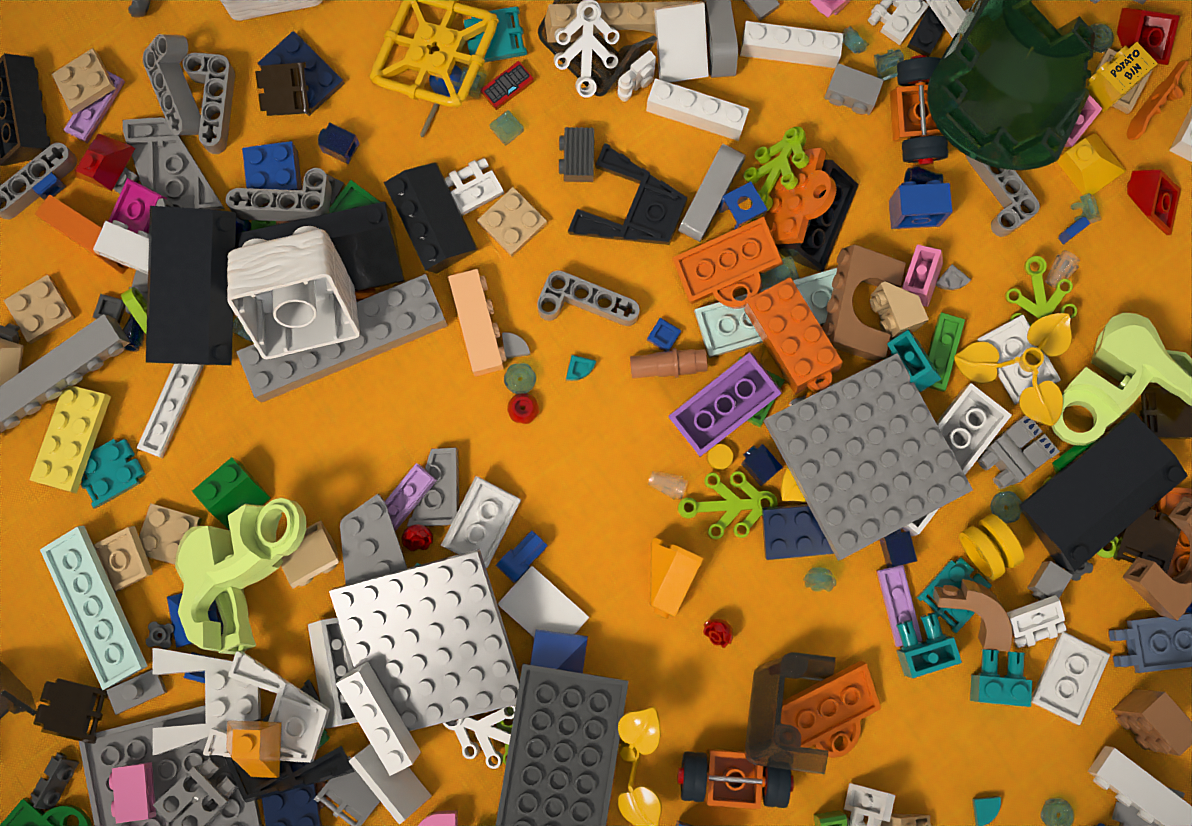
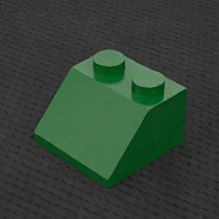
M233 457L192 490L206 509L229 531V514L244 504L263 506L271 499L241 462Z

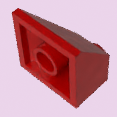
M1122 8L1116 32L1122 48L1124 46L1130 48L1138 42L1158 64L1168 65L1180 15Z
M98 133L76 168L75 176L112 191L136 148Z
M1161 169L1132 171L1131 178L1127 183V194L1148 219L1166 235H1171L1181 189Z

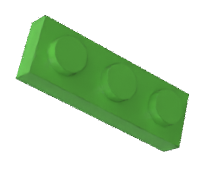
M942 312L938 315L927 355L942 379L929 388L942 392L946 390L965 319Z

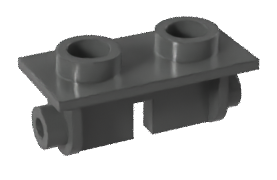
M57 752L56 756L51 757L44 771L49 776V779L41 777L30 794L32 796L30 801L34 803V808L50 810L55 807L66 785L72 778L79 761L66 759L67 756L60 752Z

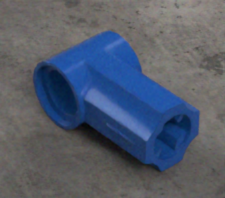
M531 531L513 550H509L501 558L496 567L513 583H516L530 568L529 565L548 545Z

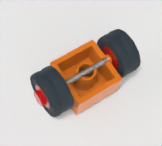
M918 55L897 64L898 85L904 87L893 89L890 92L893 141H902L903 162L930 165L934 164L933 161L948 158V140L945 136L949 134L946 83L933 84L943 80V62L941 58Z
M708 748L706 755L703 752L686 751L683 754L682 767H678L677 784H681V799L695 802H703L705 799V803L709 806L761 809V796L763 794L764 806L787 808L790 792H793L794 777L791 775L789 759L768 757L765 760L763 769L764 754L761 752Z

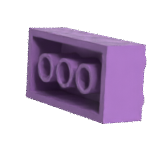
M750 351L668 417L701 457L782 394V390Z

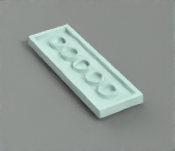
M837 268L793 280L820 326L826 323L828 314L827 304L831 299L833 291L832 281L836 275ZM747 294L735 297V299L742 301L747 297ZM718 302L694 310L709 358L763 343L745 313V307L732 309Z
M77 526L40 549L102 690L108 689L146 668L148 665L85 526Z

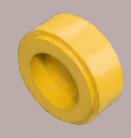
M716 444L709 450L707 461L712 468L724 470L732 463L733 452L727 445Z

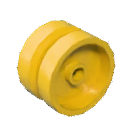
M989 514L978 522V528L971 526L959 533V539L966 555L977 570L990 581H994L1005 574V567L1011 569L1024 561L1025 556L1017 538L1005 522L994 514Z

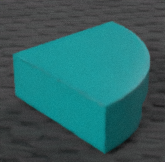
M572 355L566 381H577L585 378L594 369L596 361Z
M1001 797L972 799L976 826H985L995 819L1000 810Z

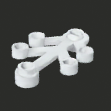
M582 0L576 9L577 16L565 28L557 29L554 37L560 45H566L570 42L571 35L583 25L582 35L564 53H557L554 56V63L558 69H566L570 61L582 50L581 77L577 79L575 87L582 97H591L597 88L595 81L591 77L592 49L602 59L605 67L612 69L618 64L617 56L613 52L608 51L593 36V24L603 33L604 39L609 44L617 43L620 35L615 28L610 27L600 17L601 7L597 1ZM591 7L592 12L589 15H585V9ZM615 32V37L608 39V34ZM561 33L567 34L564 40H559ZM608 57H614L612 63H606ZM560 58H566L565 63L558 64ZM584 81L589 82L586 88L581 87Z
M507 707L480 720L465 717L458 719V721L453 720L443 723L448 729L455 730L465 758L473 759L480 753L479 745L470 740L466 730L468 728L475 732L486 756L487 766L491 769H496L503 764V755L495 751L490 738L509 745L511 733L492 726L504 719L514 718V714L510 715L507 712ZM468 746L473 747L474 755L468 752ZM492 756L497 757L498 764H494L491 761Z

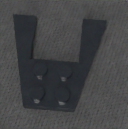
M604 143L596 162V168L639 183V188L623 225L577 209L568 229V234L670 245L686 206L687 197L662 180L659 181L650 175V172L644 168L641 169L622 153L619 154L610 148V145Z
M307 680L300 690L320 702L311 681ZM269 713L264 719H262L263 722L269 721L271 713ZM342 746L293 772L289 761H280L278 778L251 777L232 757H225L241 796L246 803L355 772Z

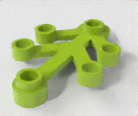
M801 127L790 128L785 132L781 141L768 149L764 146L758 148L754 156L761 164H766L757 170L754 167H750L744 172V179L748 183L752 182V184L757 183L761 177L769 173L760 191H757L768 209L767 211L773 205V199L769 194L781 172L783 175L781 177V184L787 190L793 189L798 184V179L793 174L788 159L792 151L794 153L792 162L797 168H804L809 163V157L803 150V146L806 143V133ZM781 152L778 157L768 162L772 156Z
M1033 256L1026 260L1024 269L1031 276L1036 304L1024 297L1020 290L1016 288L1009 289L1005 294V299L1009 303H1016L1040 319L1052 314L1065 294L1071 292L1073 284L1068 279L1059 280L1056 283L1055 292L1046 301L1042 274L1047 267L1046 261L1040 256ZM1032 262H1036L1039 265L1037 271L1030 269ZM1062 282H1066L1069 287L1067 291H1062L1060 289V284ZM1012 291L1018 294V298L1015 301L1009 298V294ZM1065 304L1061 307L1060 313H1064L1065 308L1069 306L1073 309L1070 318L1076 316L1077 308L1075 305ZM1015 313V314H1013V315L1010 317L1009 322L1012 321L1015 316H1021V315H1023V314H1022V313Z
M736 471L730 476V483L734 487H740L751 499L741 500L720 482V477L716 473H709L704 479L706 487L714 489L725 501L696 502L693 498H684L678 505V513L681 517L690 519L700 512L727 511L716 524L711 525L708 529L709 537L717 540L723 536L725 528L741 510L753 509L745 520L737 523L733 529L736 537L744 538L749 534L751 526L762 516V508L764 507L760 504L761 500L767 499L769 507H776L778 502L773 493L769 491L759 492L746 481L745 475L740 471ZM740 475L742 482L736 484L733 481V476ZM710 476L716 478V485H710L708 483V478ZM686 503H690L693 505L692 512H686L684 510V505ZM742 525L746 528L744 535L738 534V526ZM713 527L720 529L719 536L712 535L711 529Z

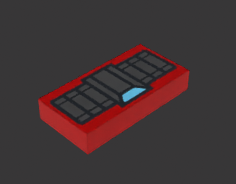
M517 61L480 90L492 107L498 110L534 82V78L520 61Z

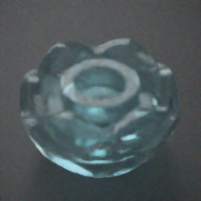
M1095 23L1084 31L1083 42L1090 51L1103 53L1112 46L1114 34L1108 25Z
M851 26L843 30L842 42L853 53H862L867 50L869 44L859 36L857 31L852 29Z
M525 363L511 365L504 376L505 385L515 394L529 392L536 382L535 372Z
M1011 491L1000 492L991 501V512L1005 523L1015 522L1022 513L1018 506L1022 501Z
M812 568L805 574L803 579L805 587H810L815 592L823 589L829 592L836 586L834 575L826 568Z
M1053 798L1045 802L1041 811V819L1046 826H1072L1075 814L1069 802L1062 798Z

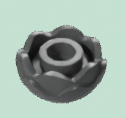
M132 0L128 13L135 18L145 16L151 0Z

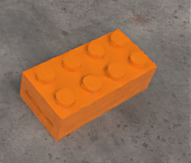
M791 277L747 299L744 311L794 394L796 395L807 388L814 392H820L828 388L832 382V375L840 371L843 362Z

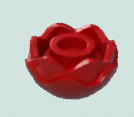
M518 393L510 399L507 410L514 422L529 424L538 415L539 405L532 395Z
M411 525L401 536L402 545L410 551L417 549L426 550L433 543V534L424 525Z
M713 618L705 622L703 634L710 638V642L713 645H721L722 648H725L728 644L732 643L733 629L727 621L721 618Z

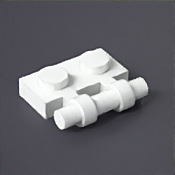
M882 0L880 4H876L871 10L872 14L868 18V22L871 25H876L878 21L884 23L885 25L880 32L898 45H901L927 10L929 4L923 0ZM891 4L897 7L892 15L887 12Z
M650 50L631 64L630 70L619 78L617 93L621 101H628L632 96L633 89L636 91L640 87L645 88L653 81L656 57Z
M485 158L477 162L473 160L468 163L469 166L458 172L454 170L448 173V177L444 178L448 187L452 185L456 187L455 190L451 191V194L462 216L504 194L492 170L485 174L482 173L481 170L489 167ZM472 175L475 176L476 179L463 185L462 180Z
M1056 595L1007 612L1011 622L1012 634L1015 637L1013 641L1016 648L1025 645L1031 647L1036 645L1035 642L1045 638L1053 639L1058 637L1059 633L1067 631L1063 622L1065 618L1061 602Z
M849 783L844 807L845 810L851 811L850 819L847 818V826H881L882 820L890 822L895 795ZM864 815L869 816L867 824L863 821Z

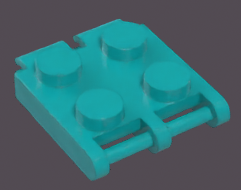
M519 7L489 11L497 15L499 22L484 57L485 62L527 55V48L524 47L522 40L523 28L519 24ZM511 16L514 18L515 28L512 26ZM474 17L464 20V27L466 29L482 20ZM484 32L471 38L473 40L467 41L470 55H475ZM515 36H517L519 48L516 47Z
M112 439L91 452L84 471L88 479L83 474L80 485L83 489L87 490L92 499L91 505L93 509L104 505L141 484L138 479L146 475L138 459L135 458L128 461L135 454L125 439L119 442L116 439Z
M961 557L955 562L952 560L948 561L917 596L918 600H923L937 612V617L941 616L952 627L951 630L954 633H957L975 612L965 609L938 608L927 595L934 600V587H943L944 585H952L960 589L962 579L974 581L988 589L992 586L979 573H976L971 578L970 574L975 569ZM944 611H947L957 621V623L951 620L944 613Z

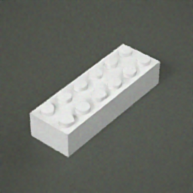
M970 383L960 391L938 419L936 424L965 475L1012 414ZM938 509L902 527V529L911 536L919 535Z

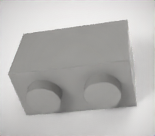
M838 63L824 99L829 100L831 104L836 106L843 105L852 108L855 113L870 115L884 80Z

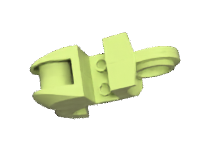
M1135 313L1116 315L1109 320L1098 336L1091 363L1121 383L1116 387L1086 367L1062 393V413L1057 423L1051 427L1062 441L1071 445L1084 446L1093 443L1104 434L1107 427L1111 426L1133 405L1149 382L1158 383L1192 406V358L1185 352L1166 350L1156 328L1148 318ZM1073 405L1087 408L1094 419L1092 429L1084 433L1070 430L1063 421V411Z
M278 498L270 501L265 506L244 504L228 515L230 531L212 526H196L185 532L176 553L175 568L184 583L178 614L186 637L191 643L201 649L235 655L236 651L244 652L256 646L249 623L244 587L264 579L277 570L283 563L282 557L288 556L297 550L303 541L306 532V516L303 508L296 501ZM284 512L287 518L286 532L276 542V530L282 517L281 513ZM214 600L223 622L222 636L221 622L210 621L208 617V610Z

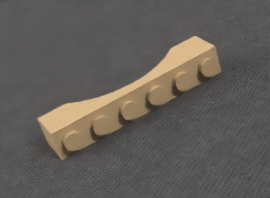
M693 1L598 4L601 7L600 17L610 27L616 30H639L656 34L654 8L693 3ZM578 4L548 5L545 17L548 42H557L554 37L555 31L559 28H565L577 16L576 9ZM586 8L584 14L589 15L592 12V8ZM593 24V34L601 33V31ZM583 25L571 35L570 42L577 40L582 35ZM561 33L559 40H564L567 34Z

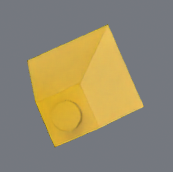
M1096 133L1084 138L1067 150L1056 161L1086 200L1126 172Z

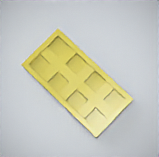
M68 386L62 390L29 479L30 481L77 494L111 396L75 386Z

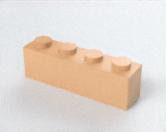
M478 269L448 276L474 376L503 370L502 362L507 361L503 346L498 347L496 338L500 337L497 323L492 324L490 314H494L491 299H485L484 291L488 290L485 276H479Z

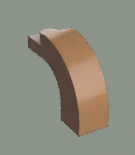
M962 579L960 589L952 585L934 587L933 597L938 607L970 610L981 617L978 639L984 650L1010 652L1012 643L1011 622L1001 602L992 591L979 583Z

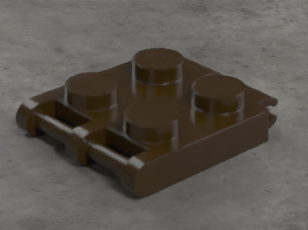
M306 62L261 66V71H255L257 89L264 88V93L258 94L260 111H266L267 116L312 113L311 108H308L307 90H309V87L305 83L304 68L306 67Z
M1146 387L1141 394L1142 410L1139 411V416H1142V421L1159 439H1191L1192 406L1163 387Z
M1150 508L1121 532L1113 558L1118 561L1123 559L1133 563L1136 559L1127 556L1131 555L1136 558L1140 557L1154 561L1167 574L1181 529L1177 528V525L1167 514L1158 513L1156 519H1154L1156 510Z
M57 678L55 683L46 681L40 701L48 703V705L40 704L38 706L33 724L41 726V732L95 744L97 739L95 732L98 721H101L103 717L101 710L104 699L108 698L107 691ZM96 697H99L96 711H93ZM92 719L93 722H92L90 734H87L88 727H89V723H90V720Z

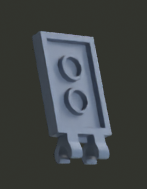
M1192 613L1183 614L1178 621L1167 617L1127 621L1128 629L1108 631L1110 641L1126 640L1128 655L1113 656L1114 667L1134 666L1135 673L1192 667Z

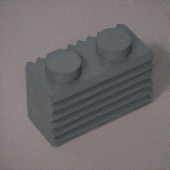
M565 127L564 135L559 136V150H564V159H559V174H564V182H593L594 128Z

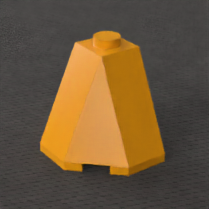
M653 538L651 542L650 606L655 608L653 613L668 619L669 615L672 617L676 616L703 558L676 545L668 544L667 546L663 544L664 541Z
M227 721L226 749L232 759L251 777H279L282 722Z

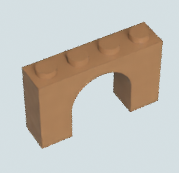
M855 244L842 248L837 257L838 268L832 281L833 291L831 299L827 304L828 314L826 323L822 329L834 349L871 361L886 359L887 343L890 340L891 334L873 329L861 323L854 313L852 297L855 288L860 282L878 287L880 283L886 281L901 287L906 263Z
M1183 497L1169 515V518L1184 532L1190 543V557L1184 570L1177 576L1170 578L1156 562L1137 557L1122 577L1159 615L1176 621L1179 620L1192 603V498Z

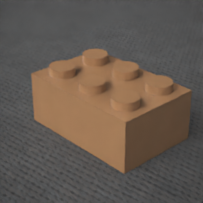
M1134 689L1112 709L1117 715V722L1126 730L1130 729L1136 736L1134 738L1135 742L1144 750L1180 756L1192 745V721L1166 692Z

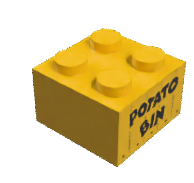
M1138 42L1130 48L1124 46L1114 55L1111 61L1104 63L1087 81L1090 85L1084 92L1089 93L1104 113L1135 87L1158 63Z

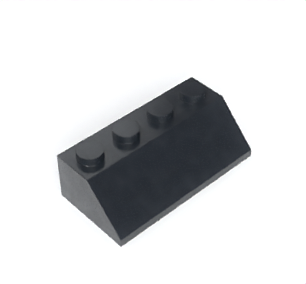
M6 53L0 57V166L33 160L50 146V137L46 131V115L43 113L41 103L42 92L39 90L37 80L38 69L35 67L34 57Z
M824 160L822 171L832 177L836 183V196L833 203L821 216L809 220L803 243L777 245L779 253L785 258L819 272L824 271L859 185L833 160ZM826 190L820 193L819 198L825 194Z
M437 163L404 170L384 182L425 271L437 274L478 250Z

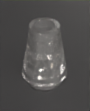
M1063 250L1061 254H1057L1045 282L1056 288V283L1059 280L1068 279L1079 268L1080 259L1074 254Z
M653 471L648 485L673 500L676 498L681 500L685 494L688 480L683 479V476Z

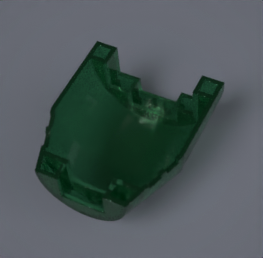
M976 0L967 12L930 78L927 98L931 116L940 132L954 147L970 158L986 165L1007 170H1030L1058 161L1089 97V90L1085 87L1086 79L1091 77V71L1087 67L1088 60L1093 58L1095 33L1080 16L1056 30L1031 2L1032 0Z

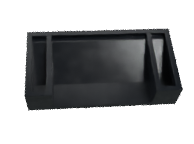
M385 201L236 234L240 248L246 241L251 239L269 241L291 236L295 230L303 226L317 227L326 231L354 285L355 292L404 281L391 209Z
M150 206L146 363L232 365L233 310L227 300V256L230 251L235 249L236 212Z
M1131 412L1018 506L1056 565L1076 571L1188 475L1173 452L1135 413Z

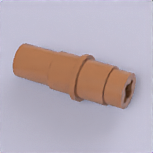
M673 348L672 351L630 356L632 378L675 376V378H679V375L707 371L705 349L676 351V348Z

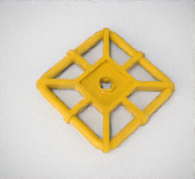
M403 0L390 30L385 32V41L370 74L372 83L382 88L406 94L414 100L419 98L447 107L455 106L458 108L462 106V102L468 96L479 68H482L485 63L484 57L499 22L497 15L487 10L461 4L458 0ZM418 2L447 10L440 26L426 22ZM411 6L420 24L413 39L398 35ZM457 13L482 20L462 31L450 29ZM484 32L475 55L461 53L465 41ZM394 44L409 48L403 60L383 69ZM434 46H437L440 49L439 51H434L433 54H431L430 52L431 48ZM456 61L470 65L458 93L450 78ZM408 69L419 71L416 81L412 85L390 80V78ZM429 75L444 79L450 97L423 89Z

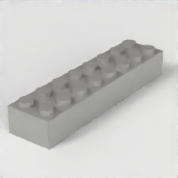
M424 274L358 301L360 333L359 337L272 359H263L254 344L236 351L254 398L261 403L447 327L448 325L427 275Z

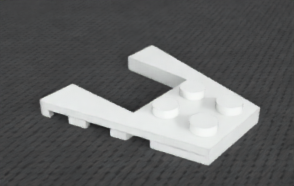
M153 648V675L205 671L206 724L153 728V755H161L167 751L207 739L211 728L214 727L227 731V721L261 720V689L228 677L233 661Z
M236 651L228 677L277 693L268 722H282L280 761L313 762L330 709L243 651ZM216 727L211 728L203 755L231 757L226 749L227 731Z

